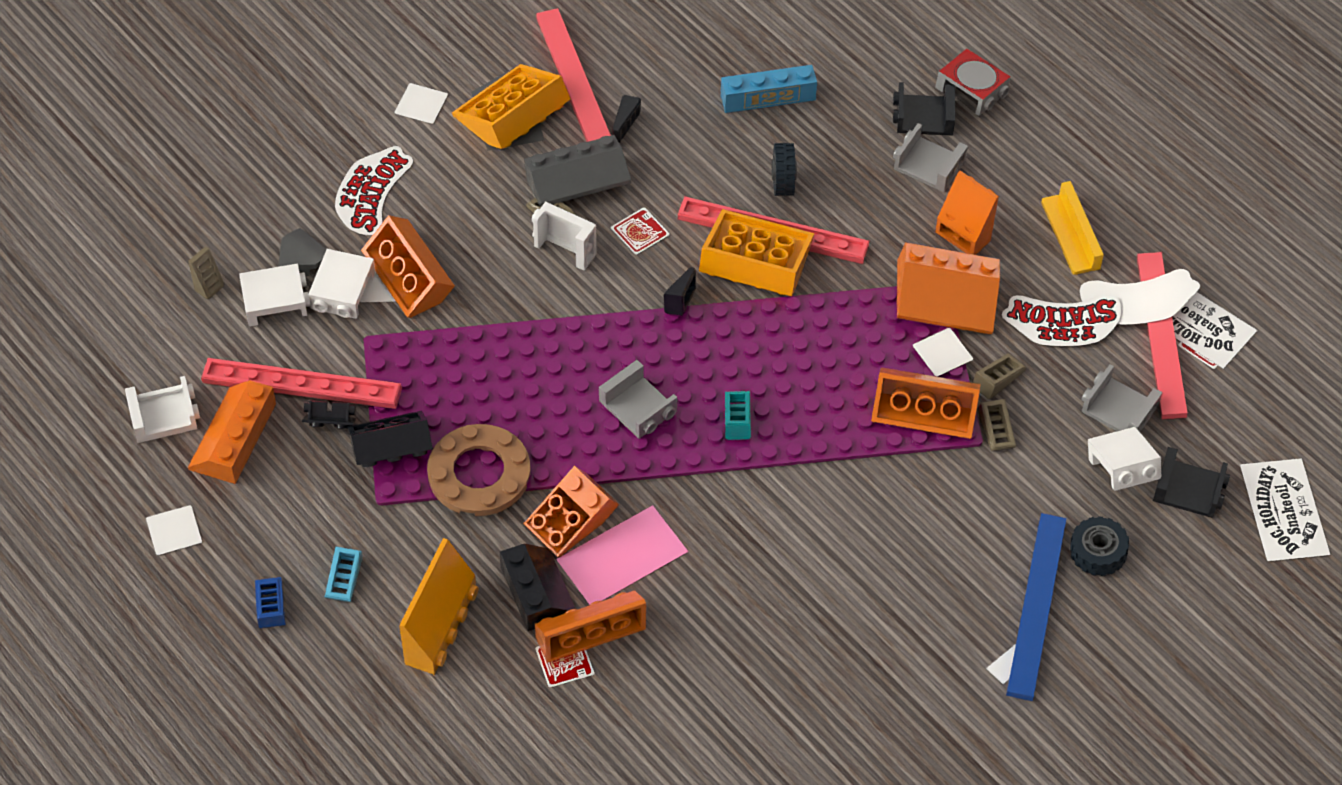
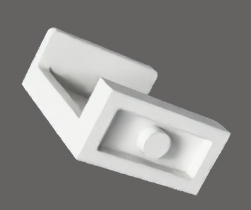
M545 202L540 209L534 212L532 216L534 247L540 249L547 240L576 253V267L585 271L597 254L596 224L548 202Z
M327 249L308 294L310 308L321 313L327 312L344 318L357 319L359 315L358 305L368 280L373 281L375 276L374 259Z
M298 264L239 273L249 327L258 325L257 316L301 309L302 317L307 316L306 307L310 306L308 292H303L302 288L307 287L304 272L299 273Z
M185 376L180 377L181 385L137 395L135 386L125 388L137 443L197 429L195 419L200 418L198 406L191 403V399L195 398L192 384H187Z
M1136 427L1088 439L1089 461L1092 465L1101 463L1111 475V487L1115 491L1161 478V457Z

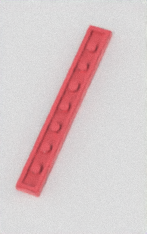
M559 9L536 13V19L558 73L562 76L586 142L600 139L603 136H611Z
M685 196L678 213V220L713 228L721 210L724 209L814 233L810 252L860 264L864 263L869 247L868 240Z
M1162 252L1137 254L1140 282L1165 274ZM1172 317L1148 322L1147 328L1157 390L1163 392L1159 403L1161 419L1187 418V406Z
M213 358L207 359L201 377L202 382L206 384L232 387L251 380L272 386L274 393L396 409L402 390L401 383Z

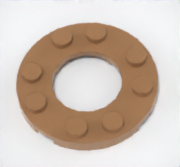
M487 424L466 425L445 435L433 448L427 467L429 484L436 498L447 508L455 512L475 513V516L495 514L512 506L524 494L531 472L529 455L523 443L511 432ZM475 448L483 451H493L501 457L504 464V472L501 478L491 486L471 488L463 485L455 476L454 465L457 459L466 451H473Z

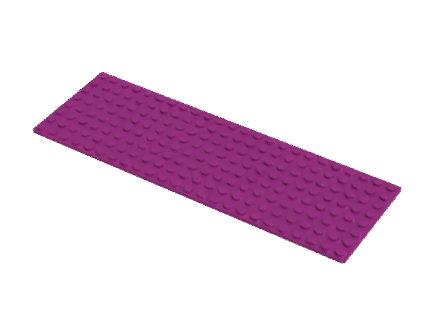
M897 286L687 306L682 316L667 314L664 312V308L370 335L364 338L366 379L401 383L402 386L396 409L368 405L370 421L422 411L428 422L433 448L445 435L466 425L487 424L503 428L514 434L523 443L528 452L531 472L525 491L554 489L574 466L585 471L596 483L605 484L979 447L983 442L977 412L971 439L871 421L881 367L935 376L915 350L913 344L947 328H951L897 318ZM951 328V330L960 340L958 329ZM636 360L644 366V378L666 399L673 394L677 396V411L675 415L669 420H664L652 433L645 434L640 439L599 401V387ZM966 363L937 376L970 382ZM750 391V439H726L725 392ZM745 402L730 403V404H745ZM476 448L473 451L469 450L463 453L454 465L456 478L463 485L471 488L491 486L501 478L504 472V464L501 457L493 451H483ZM427 450V454L417 457L412 456V454L404 455L399 461L388 462L387 459L377 461V465L373 466L377 505L438 500L432 492L428 480L427 467L432 450Z

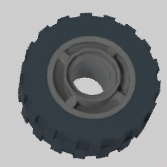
M774 143L772 159L774 195L794 196L795 180L797 179L794 143Z
M1098 516V518L1090 517L1088 520L1081 521L1080 525L1076 526L1074 533H1072L1070 545L1071 558L1075 561V565L1080 567L1085 573L1088 572L1095 576L1113 574L1116 570H1120L1123 563L1127 560L1129 536L1126 535L1125 528L1123 529L1120 523L1114 522L1111 518L1107 519Z

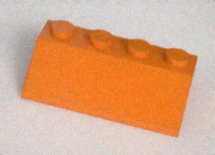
M388 215L361 249L365 257L374 259L376 273L408 318H412L441 304L455 287L408 219Z
M881 367L871 421L971 439L981 384Z
M251 380L229 387L188 466V470L236 484L276 405L273 387Z
M634 590L628 593H619L613 598L604 601H595L589 606L578 610H568L563 615L554 618L547 617L542 619L539 623L535 624V637L546 663L645 630L646 602Z

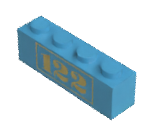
M812 65L721 77L720 96L725 113L816 100L817 79Z

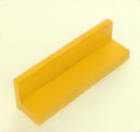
M1071 181L1061 183L1059 195L1042 198V206L1072 274L1076 275L1099 270L1104 254Z

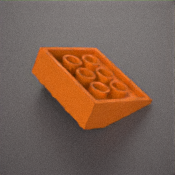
M905 242L897 260V318L992 335L1000 283V259Z

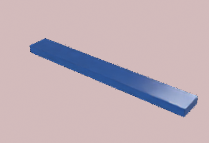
M1044 513L1040 515L1006 696L1033 701L1067 518Z

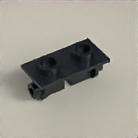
M310 400L309 403H304V412L308 413V415L302 419V422L309 423L311 427H323L324 424H334L335 428L344 429L349 425H353L356 421V418L351 417V415H355L356 406L351 405L350 402H332V411H327L328 401Z

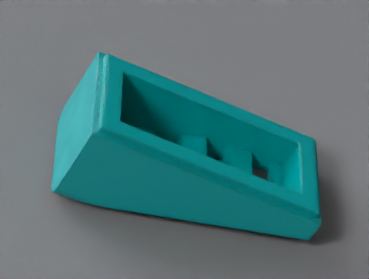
M750 391L725 392V437L727 440L751 438ZM745 402V404H730V403Z

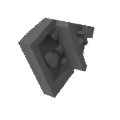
M298 228L282 237L278 267L298 264L299 271L301 273L304 272L305 276H309L310 269L320 267L327 249L304 230Z

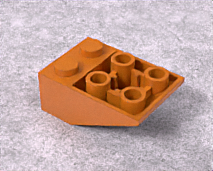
M959 171L937 217L935 232L963 252L977 255L991 241L999 196L991 189H987L978 183L973 177Z
M574 466L523 524L557 557H561L602 525L620 504L585 471Z

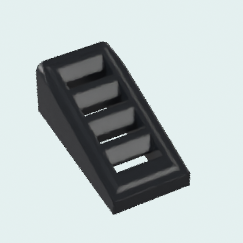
M622 96L612 129V135H615L619 143L641 112V99L639 97Z
M690 267L664 293L665 313L680 316L685 313L696 290L695 268Z

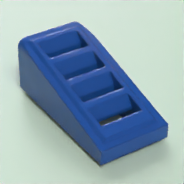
M282 578L255 580L259 628L286 625ZM268 586H276V587H277V588H272V589L261 590V587H268ZM277 593V596L262 597V595ZM277 601V603L263 605V603ZM278 609V611L263 613L264 610Z

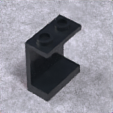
M899 82L898 92L894 91L893 105L897 106V109L893 110V123L897 124V133L913 131L919 123L922 125L921 134L953 136L955 126V85L946 84L944 96L904 95V82Z
M1168 447L1161 469V478L1158 480L1153 501L1213 518L1215 510H1221L1225 495L1220 493L1222 488H1227L1230 474L1226 473L1228 463L1223 462L1220 473L1175 461L1178 449Z

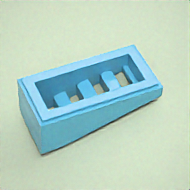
M335 547L325 598L351 602L362 562V551ZM341 559L354 561L353 565L340 563ZM338 569L350 570L351 575L339 573ZM336 578L347 579L349 584L335 582ZM334 587L347 589V594L332 591Z

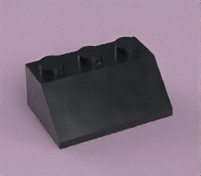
M422 411L347 426L356 464H362V467L377 465V461L385 459L388 462L399 461L402 459V456L412 454L414 457L422 456L428 453L427 450L433 449L428 422Z
M524 543L500 551L502 572L527 631L534 630L535 624L544 618H554L563 615L568 610L576 609L549 548Z

